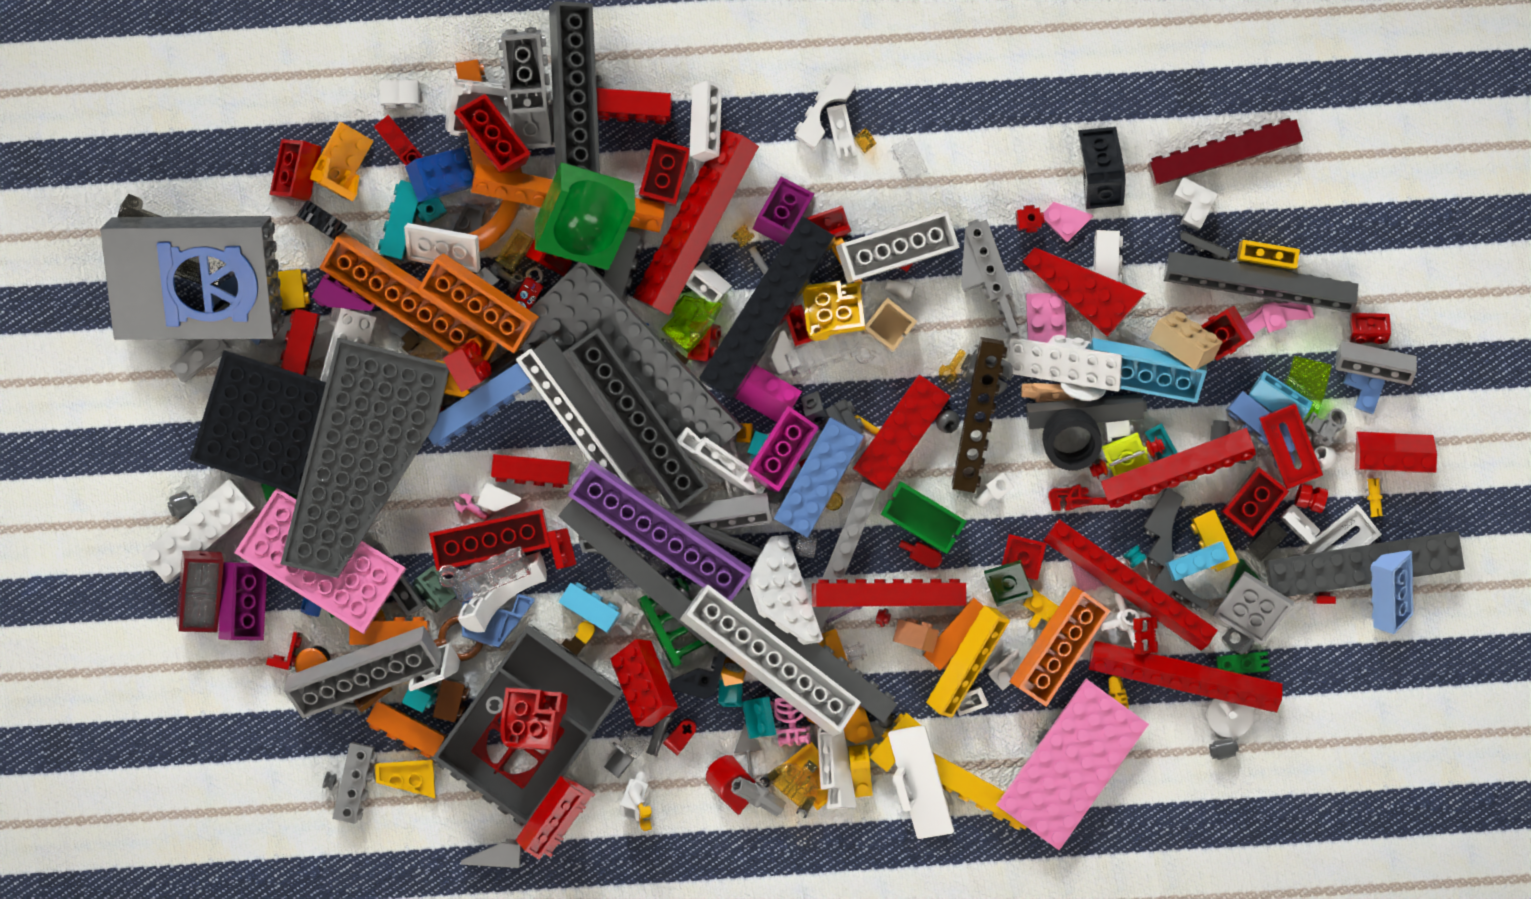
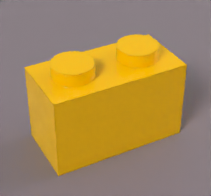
M302 269L278 271V278L281 281L280 296L283 302L282 310L308 309L307 304H310L309 292H306L305 285H308L307 273H304Z

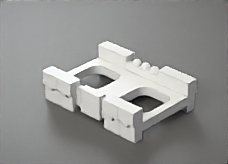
M615 593L610 602L617 601L622 605L620 611L622 614L616 624L622 626L621 629L631 635L643 617L644 612ZM629 612L638 615V620L634 626H630L624 621Z

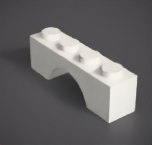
M838 71L835 75L831 74L825 83L828 86L824 91L820 90L815 98L817 103L814 107H809L805 113L806 120L804 123L800 122L795 129V138L813 150L816 149L825 135V130L820 123L822 110L833 102L846 103L856 87L855 82Z

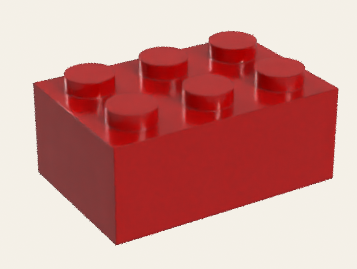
M653 139L639 196L677 207L690 159V148Z
M1257 467L1220 513L1251 537L1257 533L1288 494L1289 490L1260 467Z

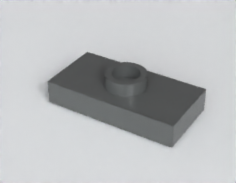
M508 351L490 363L492 374L488 376L489 379L492 380L518 363L516 359L521 356L519 352L512 353Z

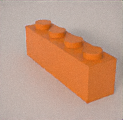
M973 597L967 603V606L958 613L938 636L934 652L925 651L922 655L937 669L941 670L943 668L946 670L951 658L957 652L984 606Z
M375 617L365 634L349 625V645H373L422 626L429 633V621H424V617H413V621H405V617H393V621H386V617Z
M381 700L375 703L366 722L370 723V728L376 731L381 729L387 732V737L393 740L398 738L404 741L403 745L410 749L415 747L421 750L420 754L427 758L435 755L447 735Z

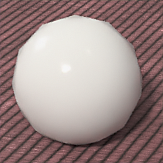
M1323 445L1314 451L1321 469H1329L1335 464L1337 455L1332 447Z

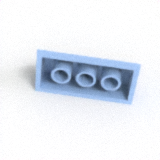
M1409 550L1383 554L1372 563L1370 569L1372 572L1371 587L1373 596L1371 602L1373 604V626L1376 629L1395 634L1413 615L1412 551Z

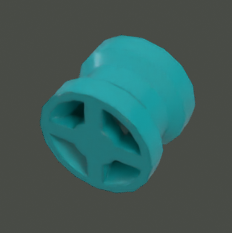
M1136 545L1126 552L1123 558L1130 562L1131 568H1134L1145 560L1147 556L1142 554L1140 547Z

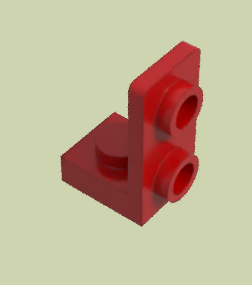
M295 631L293 633L287 661L284 656L274 654L273 657L267 658L266 665L285 670H291L292 667H295L296 649L300 648L302 637H299L300 632Z

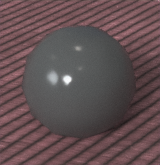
M951 409L941 411L936 417L937 428L944 433H952L959 427V415Z

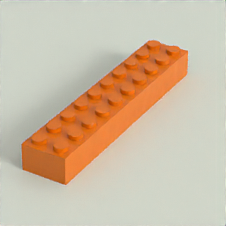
M345 232L335 238L319 267L449 353L455 348L474 340L480 346L483 358L490 362L500 345L419 291L418 288L422 283L421 281Z

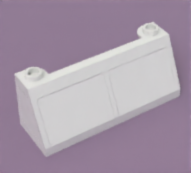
M449 78L445 123L447 132H450L451 135L461 136V133L467 131L454 114V111L483 94L488 96L511 127L508 107L505 108L504 96H507L506 88L503 89V84ZM547 90V93L551 92L552 104H548L552 147H555L552 91Z

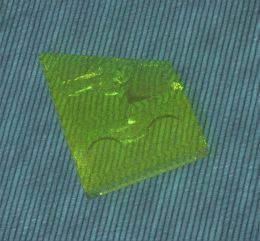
M683 295L672 309L674 317L661 330L689 353L710 329L723 304L719 301L715 303L706 301L703 298Z
M1293 356L1290 373L1286 376L1284 384L1312 401L1313 403L1307 415L1314 412L1318 416L1332 365Z

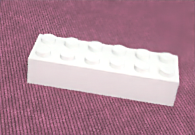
M948 211L836 246L847 283L959 248Z
M228 479L141 555L166 584L172 583L180 576L182 551L208 552L258 508L234 479Z

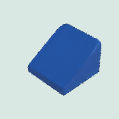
M304 597L300 611L307 615L319 617L321 607Z

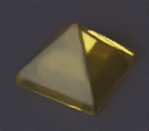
M867 128L854 137L864 153L877 144Z

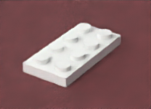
M407 223L404 227L407 260L433 264L435 258L444 253L471 272L478 273L481 269L479 239L477 235Z

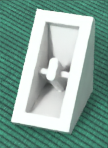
M976 687L967 692L957 709L959 716L988 706L981 687Z

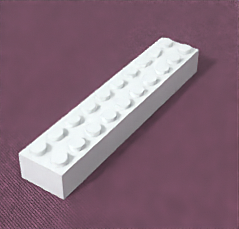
M706 585L699 591L680 618L682 622L833 737L842 732L861 703L709 585Z

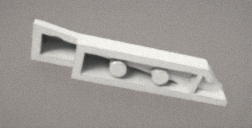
M688 427L676 439L688 457L749 495L757 493L752 475L747 471L749 466L706 437H703L701 440Z
M820 727L817 731L820 785L822 790H828L827 809L855 808L857 805L844 729L833 737Z

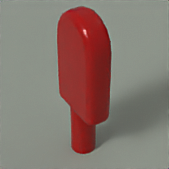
M903 540L899 543L898 547L911 552L910 559L928 568H937L942 563V555L939 551L919 541L916 542L915 546Z

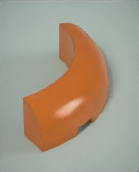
M521 167L516 169L515 172L522 173ZM502 199L496 214L481 228L468 233L478 236L479 252L490 247L506 233L516 218L521 203Z

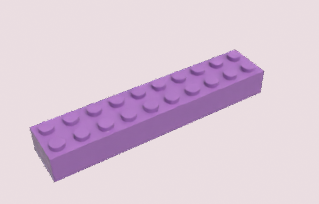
M594 460L589 462L569 491V497L701 587L711 586L730 602L751 575V568Z

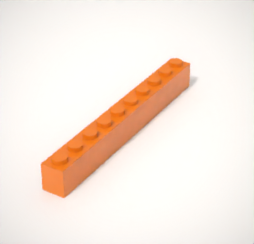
M477 163L471 192L541 207L553 180L515 171L499 173L496 167ZM635 198L636 212L629 226L659 233L664 219L665 204Z

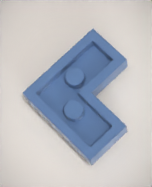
M1346 372L1342 384L1360 390L1354 408L1374 414L1385 380Z

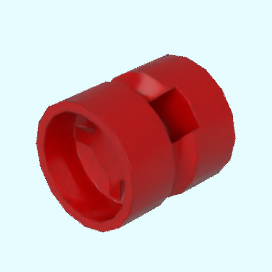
M1302 483L1298 487L1294 505L1304 509L1309 507L1311 511L1322 513L1328 498V489L1321 487L1314 489L1312 485Z

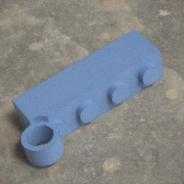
M1244 391L1239 392L1226 408V411L1229 412L1228 416L1235 422L1239 420L1243 423V428H1247L1251 434L1254 432L1259 436L1258 440L1267 446L1268 441L1259 417L1270 412ZM1282 422L1279 424V428L1294 464L1295 458L1291 453L1295 450V446L1287 426ZM1274 459V465L1278 469L1276 461Z

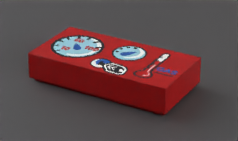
M526 277L514 300L529 310L533 307L544 286L530 277Z

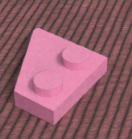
M1053 202L1043 212L1045 222L1066 243L1093 217L1092 214Z

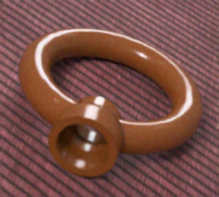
M459 615L451 617L443 623L439 630L438 639L433 640L437 647L447 644L446 633L451 626L460 623L458 621ZM476 641L475 646L469 652L463 654L456 653L460 661L474 658L481 651L483 643Z

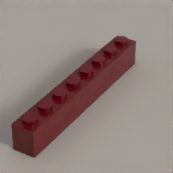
M1290 118L1280 120V124L1275 126L1269 123L1261 126V130L1254 131V128L1243 131V135L1237 137L1236 134L1224 137L1225 140L1220 142L1215 139L1206 142L1207 145L1199 147L1198 144L1188 147L1186 152L1181 153V150L1169 153V157L1163 158L1160 155L1151 158L1152 162L1148 163V168L1153 185H1161L1303 142L1297 119L1291 121Z

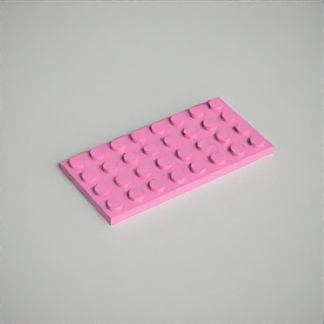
M276 488L234 553L362 634H365L406 568L361 541L338 578L280 564L296 499Z
M1085 679L996 805L1060 850L1149 724L1092 682Z

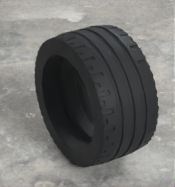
M1076 409L1063 410L1054 414L1045 424L1042 438L1044 449L1050 461L1058 468L1077 471L1090 466L1098 458L1102 448V437L1097 423L1088 413ZM1069 427H1081L1088 430L1091 435L1088 444L1083 449L1074 453H1065L1054 447V440L1062 430Z

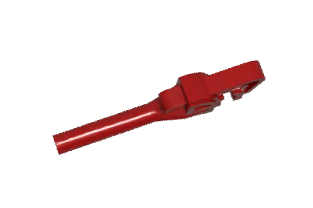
M1076 484L1071 488H1053L1048 492L1051 511H1060L1061 498H1058V495H1067L1064 498L1066 502L1065 511L1090 505H1109L1106 497L1091 498L1085 495L1089 493V489L1081 487V484Z

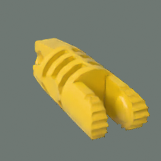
M1112 675L1109 678V696L1129 709L1126 690L1123 688L1121 678Z

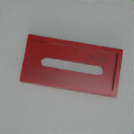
M1295 403L1259 417L1286 489L1323 476ZM1282 422L1286 423L1302 464L1300 469L1295 468L1279 428V424Z

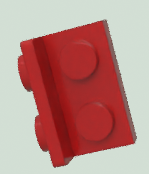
M1351 313L1350 342L1358 344L1388 343L1391 336L1390 314Z
M692 322L687 359L709 362L718 349L719 339L721 338V326L713 323Z
M568 528L547 532L556 569L576 565Z

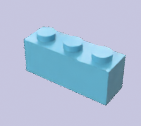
M1265 371L1252 386L1249 393L1252 399L1267 407L1270 412L1295 403L1302 420L1310 411L1313 403Z
M1223 541L1166 562V566L1172 581H1177L1230 559Z
M570 582L559 603L605 632L610 633L622 614L618 612L619 607L611 602L608 605L602 602L603 597L595 592L592 594L586 592L587 587L577 582L574 584Z

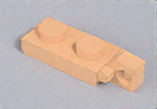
M1028 383L1022 384L1021 397H1028L1039 403L1074 399L1066 394L1059 384Z

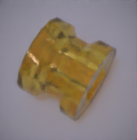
M745 224L731 237L737 240L740 248H742L755 235L748 231V226Z
M834 492L826 508L831 511L840 509L843 505L842 496Z

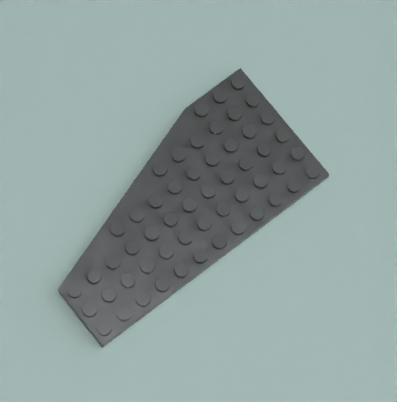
M581 262L576 264L529 309L539 318L523 346L519 349L522 354L532 347L538 346L552 335L556 338L559 337L565 345L563 348L567 350L598 328L675 439L688 427L701 440L703 437H706L719 447H722L743 428L736 418L591 265Z
M337 338L280 564L335 578L340 576L436 425L450 373L446 364Z

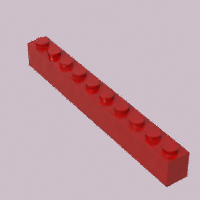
M1060 519L1052 526L1043 541L1151 617H1157V621L1200 651L1210 644L1218 631L1215 627Z
M1096 640L1090 652L1088 670L1277 713L1282 701V683L1152 653L1134 654V649Z

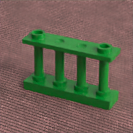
M681 578L675 580L676 588L680 589L682 587L687 592L690 590L685 580L682 581ZM647 595L637 600L672 668L682 664L680 660L683 656L706 644L709 649L715 647L709 641L704 644L697 640L679 650L674 649L672 645L673 640L689 632V630L682 626L670 633L665 632L663 628L664 622L674 617L668 612L661 616L660 614L657 615L654 608H656L655 605L658 603L651 597L648 598Z

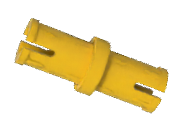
M1380 478L1367 479L1369 491L1367 500L1370 502V517L1383 516L1381 504L1383 495L1380 494Z

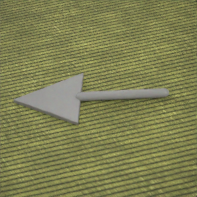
M744 724L734 753L746 752L748 772L753 778L750 752L762 749L755 738L749 739L747 727Z

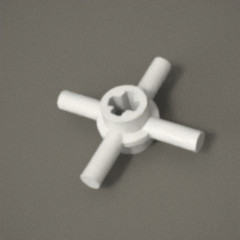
M1116 593L1114 597L1120 612L1117 614L1116 620L1104 622L1100 628L1104 631L1118 627L1121 631L1128 632L1134 647L1136 631L1133 630V618L1151 616L1146 612L1138 614L1132 609H1127L1123 596Z

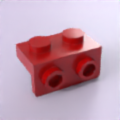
M842 205L806 218L837 238L845 237L851 232Z

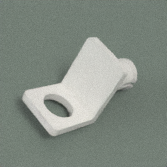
M1002 472L996 478L990 480L986 484L987 489L975 498L981 506H984L994 497L999 500L1011 491L1014 485L1005 473ZM998 480L1006 482L1007 487L1005 490H1001L998 486Z

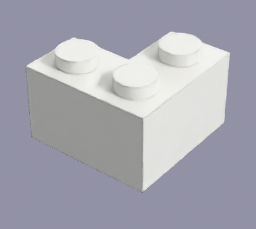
M1183 177L1172 195V198L1189 205L1180 223L1197 231L1201 229L1218 194Z

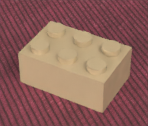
M1178 311L1158 320L1149 340L1194 370L1213 361L1222 344V341L1215 334L1206 331L1200 324L1191 321L1184 313Z

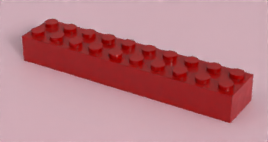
M722 129L720 133L719 157L706 161L699 170L698 176L694 184L691 185L686 199L682 202L678 214L673 219L667 234L663 237L662 243L654 254L649 268L645 271L640 285L637 286L633 296L634 299L654 310L670 315L759 148L757 144L743 135Z

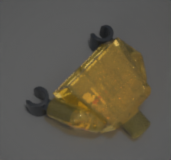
M810 760L802 768L796 763L794 765L787 763L777 766L769 773L764 774L760 781L763 779L768 781V784L765 786L766 788L773 784L798 806L796 814L799 811L805 812L803 818L807 817L809 810L816 802L818 792L817 781L811 775L818 767Z

